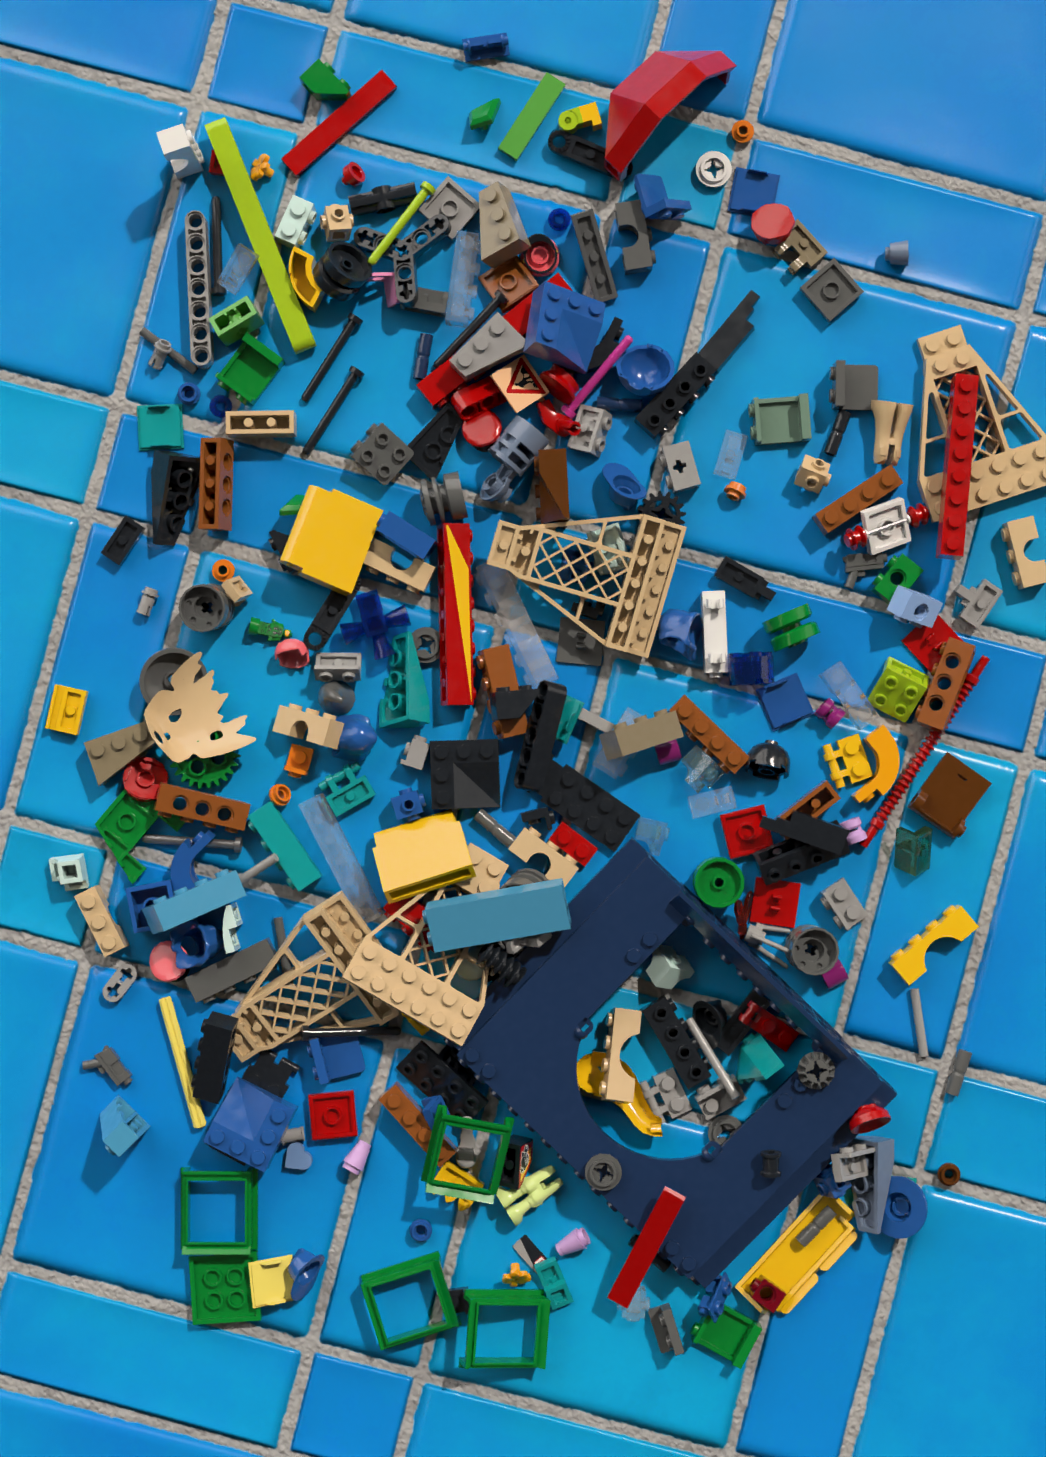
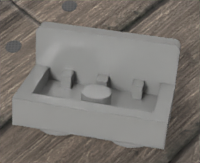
M316 652V664L314 665L315 680L322 682L361 681L362 654Z
M866 1144L852 1145V1147L839 1148V1153L831 1154L832 1172L835 1182H845L868 1176L865 1154L875 1152V1147L867 1148Z

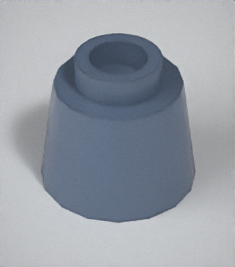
M908 240L890 243V247H885V261H890V264L908 266Z

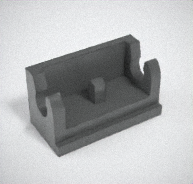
M404 286L406 288V295L403 296L405 300L409 299L408 297L411 295L408 286ZM418 287L419 296L415 305L405 307L400 304L401 310L446 318L450 292Z

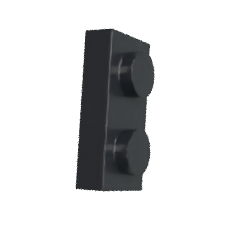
M125 515L101 551V554L121 566L146 528Z

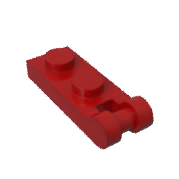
M751 1000L747 1005L748 1009L744 1014L741 1013L738 1019L787 1052L799 1033ZM757 1012L758 1015L754 1020H752L753 1016Z

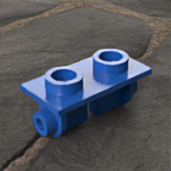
M507 33L462 39L465 62L510 55Z
M726 1272L722 1276L718 1275L707 1286L705 1292L712 1296L703 1295L698 1306V1314L701 1317L711 1316L714 1323L717 1322L719 1315L723 1313L725 1300L732 1291V1283Z

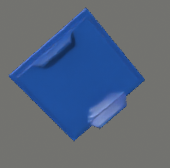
M736 167L728 212L752 216L763 205L775 203L780 175Z
M797 673L755 690L772 731L814 714Z

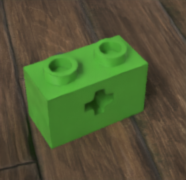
M248 296L243 297L208 318L216 334L226 347L241 339L246 332L251 333L265 324L256 306Z

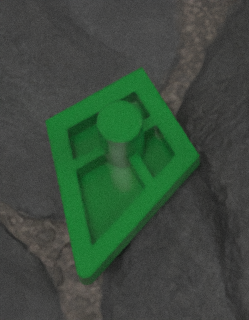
M500 98L492 99L469 113L471 130L480 128L484 131L489 128L490 124H493L501 105Z
M295 495L279 510V515H297L305 495Z

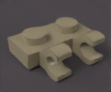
M798 219L795 221L796 223L790 236L784 242L778 244L772 252L777 259L789 248L797 254L798 258L787 268L792 275L796 274L805 264L811 269L828 253Z

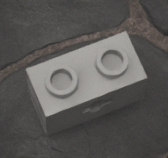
M689 440L662 448L659 460L662 468L666 467L668 476H665L668 490L672 489L673 494L699 487L701 482ZM676 463H679L680 466H684L681 473H679L678 470L673 469L675 468Z

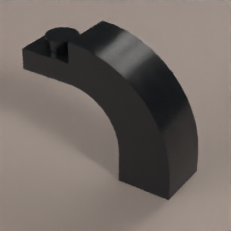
M614 317L604 339L595 346L586 373L597 371L619 345L614 340L619 341L623 334L624 328L621 327L623 320ZM556 364L560 368L564 369L566 372L583 374Z

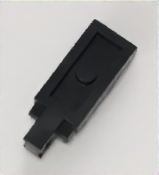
M725 556L714 577L757 600L762 596L772 601L776 592L766 587L769 582L764 580V577Z

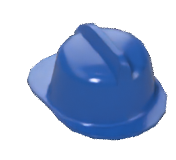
M608 463L603 467V476L609 484V497L614 503L628 511L638 499L646 496V489L628 468L618 463Z
M300 1248L292 1258L288 1272L294 1281L291 1289V1298L294 1301L304 1298L314 1286L325 1259L322 1254L315 1256L311 1252Z

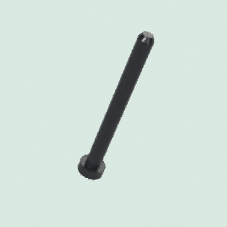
M213 196L211 203L214 287L211 288V295L225 296L227 295V289L223 287L221 201L218 196Z
M500 290L494 293L496 297L437 358L433 364L436 369L451 358L502 303L506 304L509 301Z
M349 313L347 316L349 319L348 323L302 394L301 399L308 402L355 327L357 325L361 326L363 320L356 315Z
M351 365L349 369L350 375L304 446L303 453L306 455L311 454L357 379H362L365 375Z
M308 1025L301 1026V1041H308L309 1038L398 1036L401 1034V1028L398 1026L309 1029Z

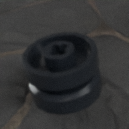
M345 241L332 243L313 269V277L320 289L331 298L340 301H349L354 298L372 273L367 256L359 248Z

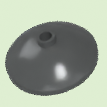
M166 648L154 653L147 659L140 673L139 685L142 696L148 704L159 691H174L168 678L194 655L192 652L182 648ZM201 660L198 661L201 668L195 675L194 683L207 674ZM178 709L170 715H181L182 711Z

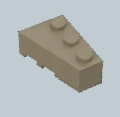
M146 721L84 742L99 786H104L113 777L125 770L128 764L139 759L157 745L151 737ZM154 731L156 738L160 742L157 732Z

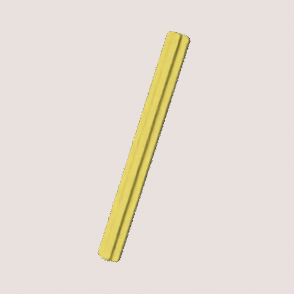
M170 996L159 999V1004L193 1127L195 1129L201 1128L206 1125V1120L200 1099L192 1097L194 1087H191L193 1074L172 998Z

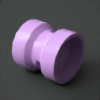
M859 816L840 823V826L852 830L846 839L848 845L868 838L866 832L861 828L862 822Z

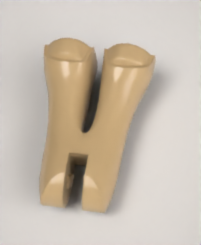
M871 400V409L875 418L873 453L875 464L883 465L886 462L887 465L897 466L901 458L903 435L914 405Z

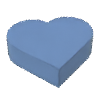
M298 1141L292 1142L287 1149L285 1168L305 1170L311 1166L313 1159L311 1154L305 1151L304 1145Z

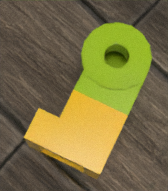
M596 102L564 111L558 119L559 129L571 135L578 129L592 126L593 131L602 129V121Z

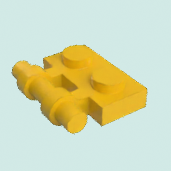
M859 733L837 740L836 743L839 750L833 751L831 743L822 746L825 753L823 755L824 760L828 762L832 773L830 777L835 782L837 789L845 786L843 780L845 776L849 777L851 783L873 776ZM842 757L846 769H839L836 758Z

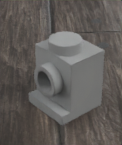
M414 735L412 742H407L403 753L407 758L406 760L401 759L400 763L423 770L430 749V744L426 743L427 738Z

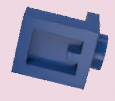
M441 1095L427 1097L421 1101L424 1107L422 1110L424 1118L431 1130L437 1105L446 1106Z

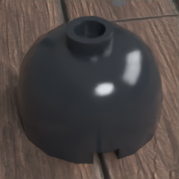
M766 740L765 743L753 746L747 753L749 759L744 764V769L747 773L748 769L753 771V776L768 780H778V776L783 775V779H786L789 776L790 758L788 752L779 746L778 742Z

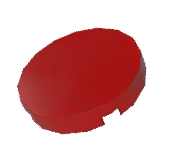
M141 757L128 764L124 770L123 785L125 791L133 799L149 802L156 800L160 782L168 784L169 777L164 765L160 761L150 757Z

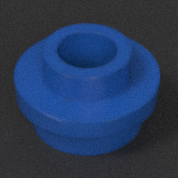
M188 382L179 387L178 398L183 404L194 405L199 401L201 393L197 385ZM187 391H193L191 398L186 397Z
M417 1219L410 1226V1235L417 1242L427 1241L431 1237L432 1226L425 1219ZM422 1226L425 1228V1232L420 1234L417 1232V1228Z

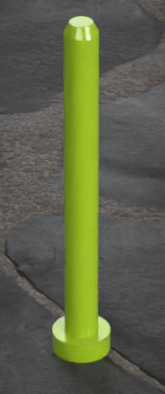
M422 182L420 185L421 191L368 258L370 265L373 266L378 262L428 195L433 196L436 192L430 183Z

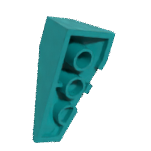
M407 631L393 636L388 664L391 666L389 677L384 679L383 684L387 686L384 699H380L379 728H415L430 723L429 698L412 632Z
M752 1032L742 1039L743 1044L740 1045L736 1079L740 1084L746 1081L750 1083L754 1079L756 1081L766 1080L785 1066L758 1032L755 1035Z

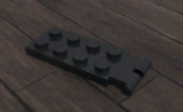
M551 754L543 788L541 791L536 792L543 797L541 802L615 852L640 817V814L569 765L565 764L564 767L552 760L555 756Z
M270 1049L260 1051V1056L255 1065L249 1064L242 1079L283 1099L290 1086L286 1084L292 1072L294 1074L298 1072L300 1066L285 1057L278 1064L275 1062L278 1053ZM205 1143V1144L208 1145L209 1147H211V1148L217 1150L218 1152H220V1153L224 1154L225 1156H227V1157L233 1159L234 1161L240 1163L241 1165H243V1166L246 1165V1163H244V1162H242V1161H240V1160H238V1159H236V1158H234V1157H232V1156H230V1155H228V1154H226V1153H224V1152H222V1151H220V1150H218V1149L212 1147L211 1145Z

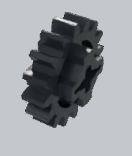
M658 491L657 497L650 493V500L643 499L642 503L645 506H639L637 509L642 514L656 518L658 516L655 513L659 514L660 511H664V516L667 518H663V520L679 525L685 524L680 519L686 515V512H680L684 505L683 503L677 505L678 497L676 496L671 499L670 492L666 496H662V492ZM662 501L661 505L656 508L649 507L654 502ZM669 504L674 508L676 516L671 514L668 508Z

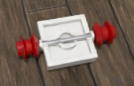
M901 497L860 511L863 528L857 525L854 531L849 528L846 529L844 542L852 550H857L858 544L861 547L866 546L867 552L870 555L911 541L909 524L914 528L919 527V522L926 525L930 518L929 510L926 506L918 503L916 504V509L909 506L906 512L905 502Z

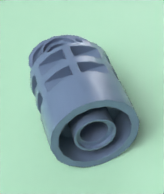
M518 415L509 423L502 435L496 439L494 445L488 449V452L502 465L497 472L492 473L483 482L480 490L482 500H496L498 503L505 502L512 494V487L509 486L516 476L521 478L527 468L532 465L534 456H538V450L545 449L549 444V440L537 428Z

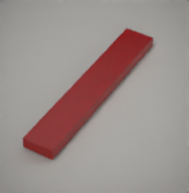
M380 70L282 157L281 160L298 177L393 93L397 86L383 70Z
M666 1186L664 1187L607 1298L628 1308L686 1198L685 1196Z

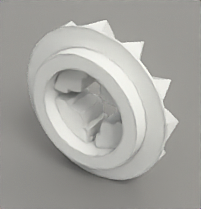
M707 152L697 161V177L706 187L717 188L724 185L731 176V162L721 152ZM712 161L715 168L720 169L717 171L715 178L712 172L707 171L710 169Z

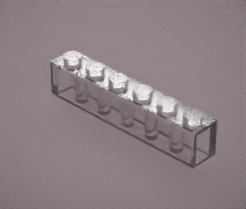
M486 563L477 566V573L474 576L478 585H484L487 591L484 597L489 607L493 605L497 612L493 616L498 626H503L507 633L503 635L506 643L509 644V647H514L516 654L513 655V658L518 668L523 666L526 675L523 676L526 685H532L533 689H537L539 683L543 680L550 682L558 680L559 677L508 571Z
M318 794L299 804L298 806L341 890L367 924L384 915V911L324 794Z

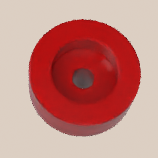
M350 162L343 168L344 176L342 177V182L345 185L351 184L356 187L365 181L364 171L357 163Z

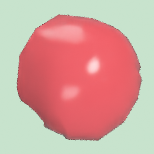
M285 639L276 646L275 660L278 658L280 666L285 668L305 667L309 663V649L300 640Z

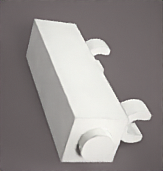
M702 591L701 618L704 674H709V678H722L723 673L728 672L725 591Z

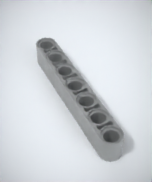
M193 210L187 213L185 217L190 352L194 364L198 368L205 370L209 369L214 363L213 326L208 319L212 317L209 229L204 215L200 211ZM201 219L202 223L199 227L191 226L193 220ZM196 241L203 242V246L199 250L192 249ZM196 264H204L201 272L193 271ZM198 286L205 287V291L201 295L194 294V290ZM199 308H205L206 313L203 317L195 316V312ZM199 331H207V336L203 340L196 339ZM207 353L208 358L205 362L200 363L197 361L199 354Z

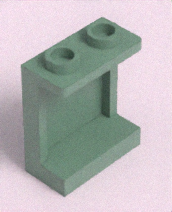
M808 393L793 397L767 399L756 397L753 398L752 404H748L749 418L753 417V426H750L751 440H755V446L809 442L811 440Z

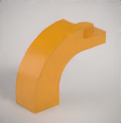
M879 725L863 739L874 753L876 770L872 778L851 795L856 803L863 801L865 804L875 796L873 793L875 790L879 795L883 796L892 787L897 777L900 764L899 751L893 736L884 725Z

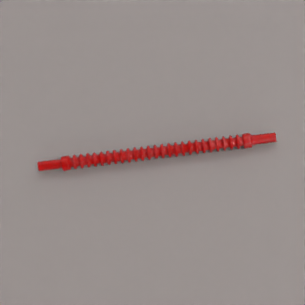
M982 655L972 672L967 673L948 722L949 724L952 723L951 718H955L954 714L959 713L958 708L963 707L961 703L966 702L965 697L970 696L968 694L969 691H973L972 687L978 684L979 676L990 661L988 657ZM934 730L929 731L930 736L925 737L926 742H922L923 747L918 748L919 753H915L916 758H912L913 762L908 764L909 768L904 769L905 774H901L902 779L897 780L898 785L893 786L895 789L890 791L891 796L886 797L888 800L883 801L884 806L879 807L881 811L876 812L877 816L871 819V826L866 832L868 838L859 842L861 846L867 848L878 830L883 829L885 826L884 821H888L887 816L892 815L891 810H895L894 805L899 804L898 799H902L901 795L906 793L905 789L909 788L908 784L913 783L912 778L917 777L915 773L920 772L919 767L924 766L922 764L923 761H927L926 756L931 755L929 753L931 750L934 751L933 746L938 745L936 741L941 740L940 735L942 733Z

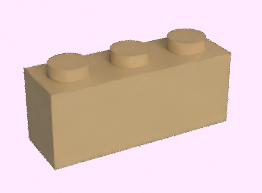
M294 410L225 411L226 435L229 438L297 437V415Z

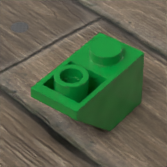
M320 59L315 61L299 77L301 84L316 100L347 101L351 97L349 91L351 87L343 78L339 80L334 75L335 70L327 62L323 64Z

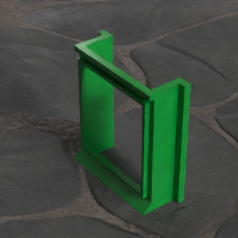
M438 1104L421 1175V1181L425 1182V1192L493 1204L494 1195L497 1194L514 1118L505 1117L503 1125L448 1115L447 1106ZM446 1125L501 1135L488 1189L434 1180Z
M181 1167V1255H250L253 1250H258V1169L249 1167L247 1171H191V1167ZM191 1181H245V1242H190Z
M439 1250L361 1275V1288L381 1351L462 1325L459 1315L457 1316L441 1267ZM430 1269L446 1320L387 1338L372 1287Z
M464 1289V1299L469 1302L465 1357H459V1368H546L551 1301L544 1296L543 1289ZM479 1305L537 1306L533 1357H475Z

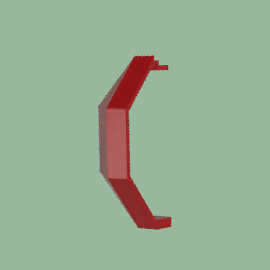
M655 51L610 93L604 168L621 182L627 176V166L662 119L703 81L717 76L726 85L729 82L730 72L737 65L722 51Z

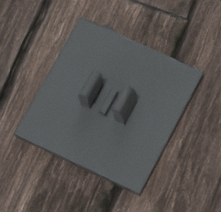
M561 617L556 662L601 666L603 644L570 618ZM579 619V621L604 639L605 621Z

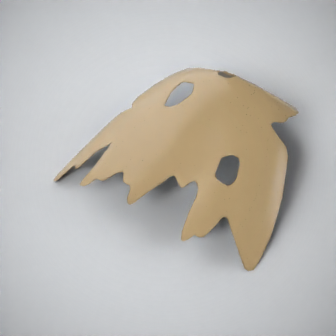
M202 652L191 656L172 675L170 683L174 691H159L152 698L144 712L151 737L172 761L177 763L190 758L192 754L200 758L214 757L240 749L256 741L255 737L237 734V731L246 724L247 715L227 723L221 722L223 715L218 714V710L229 694H219L217 691L211 690L214 683L213 669L194 683L195 675L201 668L198 661L202 656ZM181 709L182 715L178 721L171 722L169 715ZM154 731L159 734L163 743H160L154 734ZM221 731L223 736L220 739L213 741L210 739L211 733ZM164 733H168L170 735L169 740H167Z

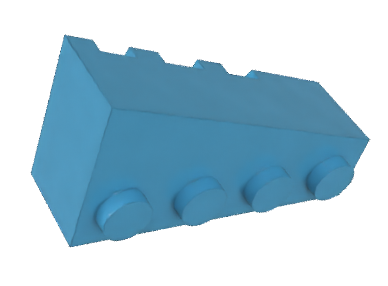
M224 869L215 873L216 878L208 881L206 877L194 882L195 887L187 889L185 886L173 891L175 895L167 898L164 895L152 900L153 905L142 909L152 934L169 930L246 896L237 871L229 872L228 869Z

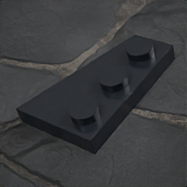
M447 403L407 445L414 452L410 461L431 481V477L437 479L463 422V419L460 418L450 403Z

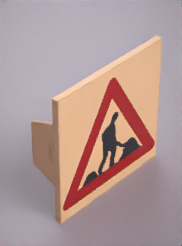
M522 355L491 375V378L515 413L520 412L549 393V390L525 355Z

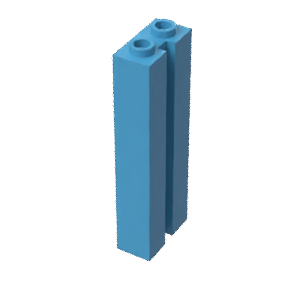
M563 878L427 902L425 910L422 911L424 924H428L430 932H427L428 943L430 946L433 945L435 953L571 929L572 922Z

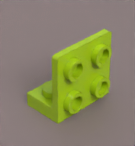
M889 656L884 664L883 673L868 696L866 703L902 722H907L927 689L929 676Z

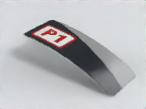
M527 1235L521 1237L513 1245L517 1253L535 1272L534 1264L547 1259Z

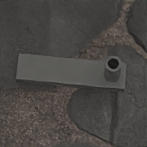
M593 209L570 215L594 299L604 302L617 298V291Z

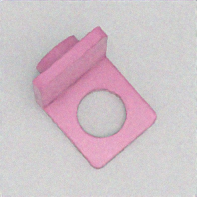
M394 272L371 273L366 282H384L387 307L391 308L400 303L396 297Z

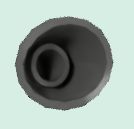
M344 681L325 682L319 689L318 702L328 714L344 715L353 707L355 693L351 686Z

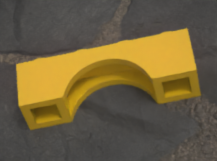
M950 905L942 912L944 915L938 921L936 919L926 925V931L923 934H916L908 941L909 945L904 950L900 948L891 955L892 960L888 963L906 984L910 986L927 971L924 958L927 948L933 941L942 937H952L963 941L979 927L962 906L956 905L954 907V905Z

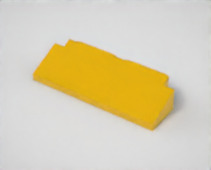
M819 1193L735 1285V1288L760 1313L766 1314L768 1309L751 1298L749 1295L750 1290L748 1289L755 1277L759 1278L762 1274L786 1293L776 1311L784 1314L790 1313L818 1282L819 1278L816 1274L818 1270L828 1271L856 1241L858 1237L855 1232L856 1228L849 1223L855 1216L854 1211L840 1198L834 1199L822 1196ZM828 1205L837 1215L804 1247L795 1237ZM764 1287L760 1291V1296L763 1298L771 1294V1288Z

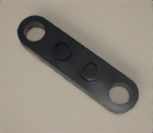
M555 130L548 138V147L551 152L616 179L604 168L606 148L565 131ZM556 137H562L565 139L566 144L561 148H557L553 145V140ZM632 162L627 166V176L623 180L631 176L633 170Z
M360 575L357 578V584L352 594L345 596L333 590L330 592L304 635L303 641L309 650L318 651L325 646L361 587L362 580ZM312 633H317L321 636L322 641L314 646L310 644L309 636Z

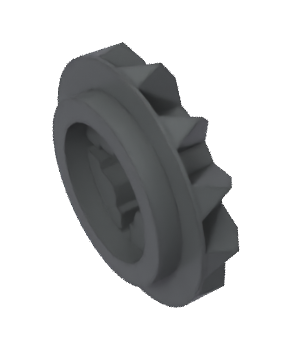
M422 627L412 633L416 651L422 645L420 637H423L427 642L435 640L430 645L431 654L425 649L417 651L419 662L431 663L436 661L440 657L439 632L430 627Z
M810 1052L800 1060L797 1072L800 1081L810 1089L820 1090L829 1086L834 1078L835 1067L832 1060L826 1054ZM814 1061H816L819 1068L826 1069L819 1073V1080H817L814 1074L807 1073L814 1069Z
M727 1114L717 1116L710 1123L708 1129L709 1140L716 1141L719 1145H722L727 1139L725 1136H719L722 1133L721 1125L723 1124L727 1130L733 1129L729 1133L731 1136L742 1125L736 1117Z
M599 1153L591 1157L586 1164V1180L597 1190H610L617 1186L621 1180L622 1167L618 1159L610 1154ZM605 1163H607V1171L610 1174H605L602 1180H600V1172L597 1169H602L603 1165L605 1166Z

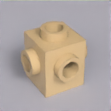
M332 204L325 206L324 213L320 216V227L325 230L327 242L349 241L352 227L354 226L353 215L349 214L348 205Z
M805 454L797 471L794 484L819 494L822 486L827 487L832 474H829L828 471L831 464Z

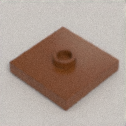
M518 256L511 258L494 269L491 268L478 277L480 283L492 299L496 297L494 293L497 290H500L509 299L506 304L502 303L499 306L503 314L519 304L539 287L537 281Z

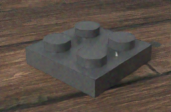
M835 258L799 289L828 323L864 292Z

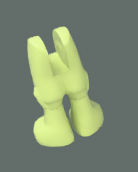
M552 1165L525 1177L519 1190L498 1187L496 1195L503 1207L506 1208L505 1210L515 1226L522 1222L523 1215L530 1208L542 1205L544 1200L563 1185L561 1178H557L547 1185L544 1184L543 1180L556 1171ZM528 1194V1196L521 1202L511 1205L516 1199H518L522 1195Z

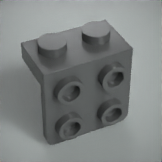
M836 360L833 367L830 366L829 380H832V389L829 390V403H832V410L872 411L871 400H878V367L875 365H845L846 360Z
M382 422L378 425L373 423L365 432L368 436L362 442L358 440L351 447L350 450L353 453L350 457L362 465L381 484L387 485L413 457L414 452Z

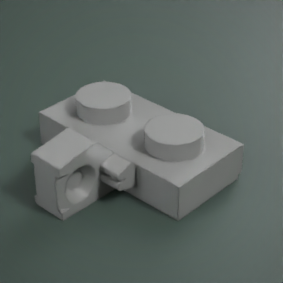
M982 579L977 588L971 586L970 589H967L961 584L957 585L953 593L963 599L960 604L964 606L958 617L975 629H979L1003 591L986 579Z
M550 932L504 940L503 944L506 945L507 953L515 954L524 946L540 947L551 938L552 934Z

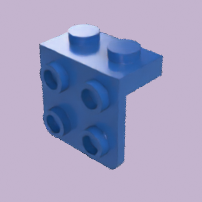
M634 175V187L639 195L641 210L645 218L678 220L685 216L684 213L692 210L690 201L668 199L663 180L660 176Z
M358 1037L311 1038L309 1040L310 1044H307L308 1055L310 1058L313 1057L315 1066L312 1067L315 1080L319 1079L320 1085L329 1083L331 1079L362 1072L366 1068Z

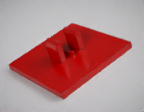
M938 615L932 628L924 625L922 628L915 627L901 642L931 673L934 664L939 663L942 655H939L943 642L947 643L949 637L960 641L963 640Z
M756 877L749 921L794 928L801 883L780 880L766 886L761 877Z

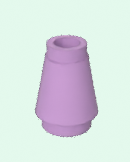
M359 1140L343 1161L345 1162L342 1167L358 1175L364 1169L371 1145Z
M582 1227L580 1229L575 1228L555 1246L559 1255L564 1256L587 1249V1245L591 1244L586 1230Z

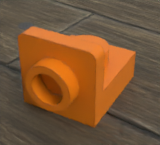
M292 743L287 763L284 766V770L289 771L288 775L300 779L302 775H308L315 749Z

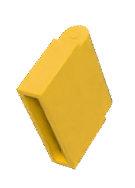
M309 485L279 561L297 570L298 576L348 596L352 594L375 534L376 524L383 510L336 489L329 492L320 487Z
M452 809L374 833L376 847L372 849L383 892L389 904L476 877L460 821H456Z

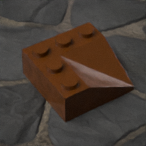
M566 448L538 450V456H534V476H539V485H535V499L540 498V507H536V521H541V524L568 522L569 498Z

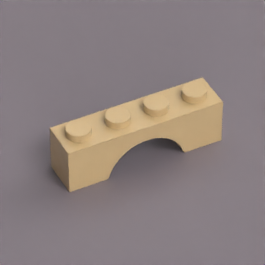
M615 1007L606 1015V1026L609 1027L608 1035H605L603 1048L606 1049V1057L602 1059L601 1071L604 1072L603 1081L599 1085V1095H602L601 1101L623 1104L633 1103L635 1079L629 1076L622 1068L620 1050L628 1038L640 1034L642 1011Z

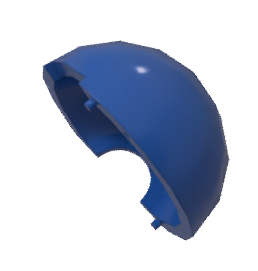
M648 343L647 345H637L626 349L616 363L618 379L628 391L639 396H652L662 392L671 382L675 371L674 361L669 353L659 346Z

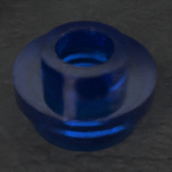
M557 208L549 214L548 223L553 230L564 231L570 225V214L565 209ZM562 217L564 221L558 224L555 222V219Z
M217 395L210 402V411L214 416L224 418L226 417L225 411H232V402L227 396ZM220 403L225 404V409L222 411L217 408Z

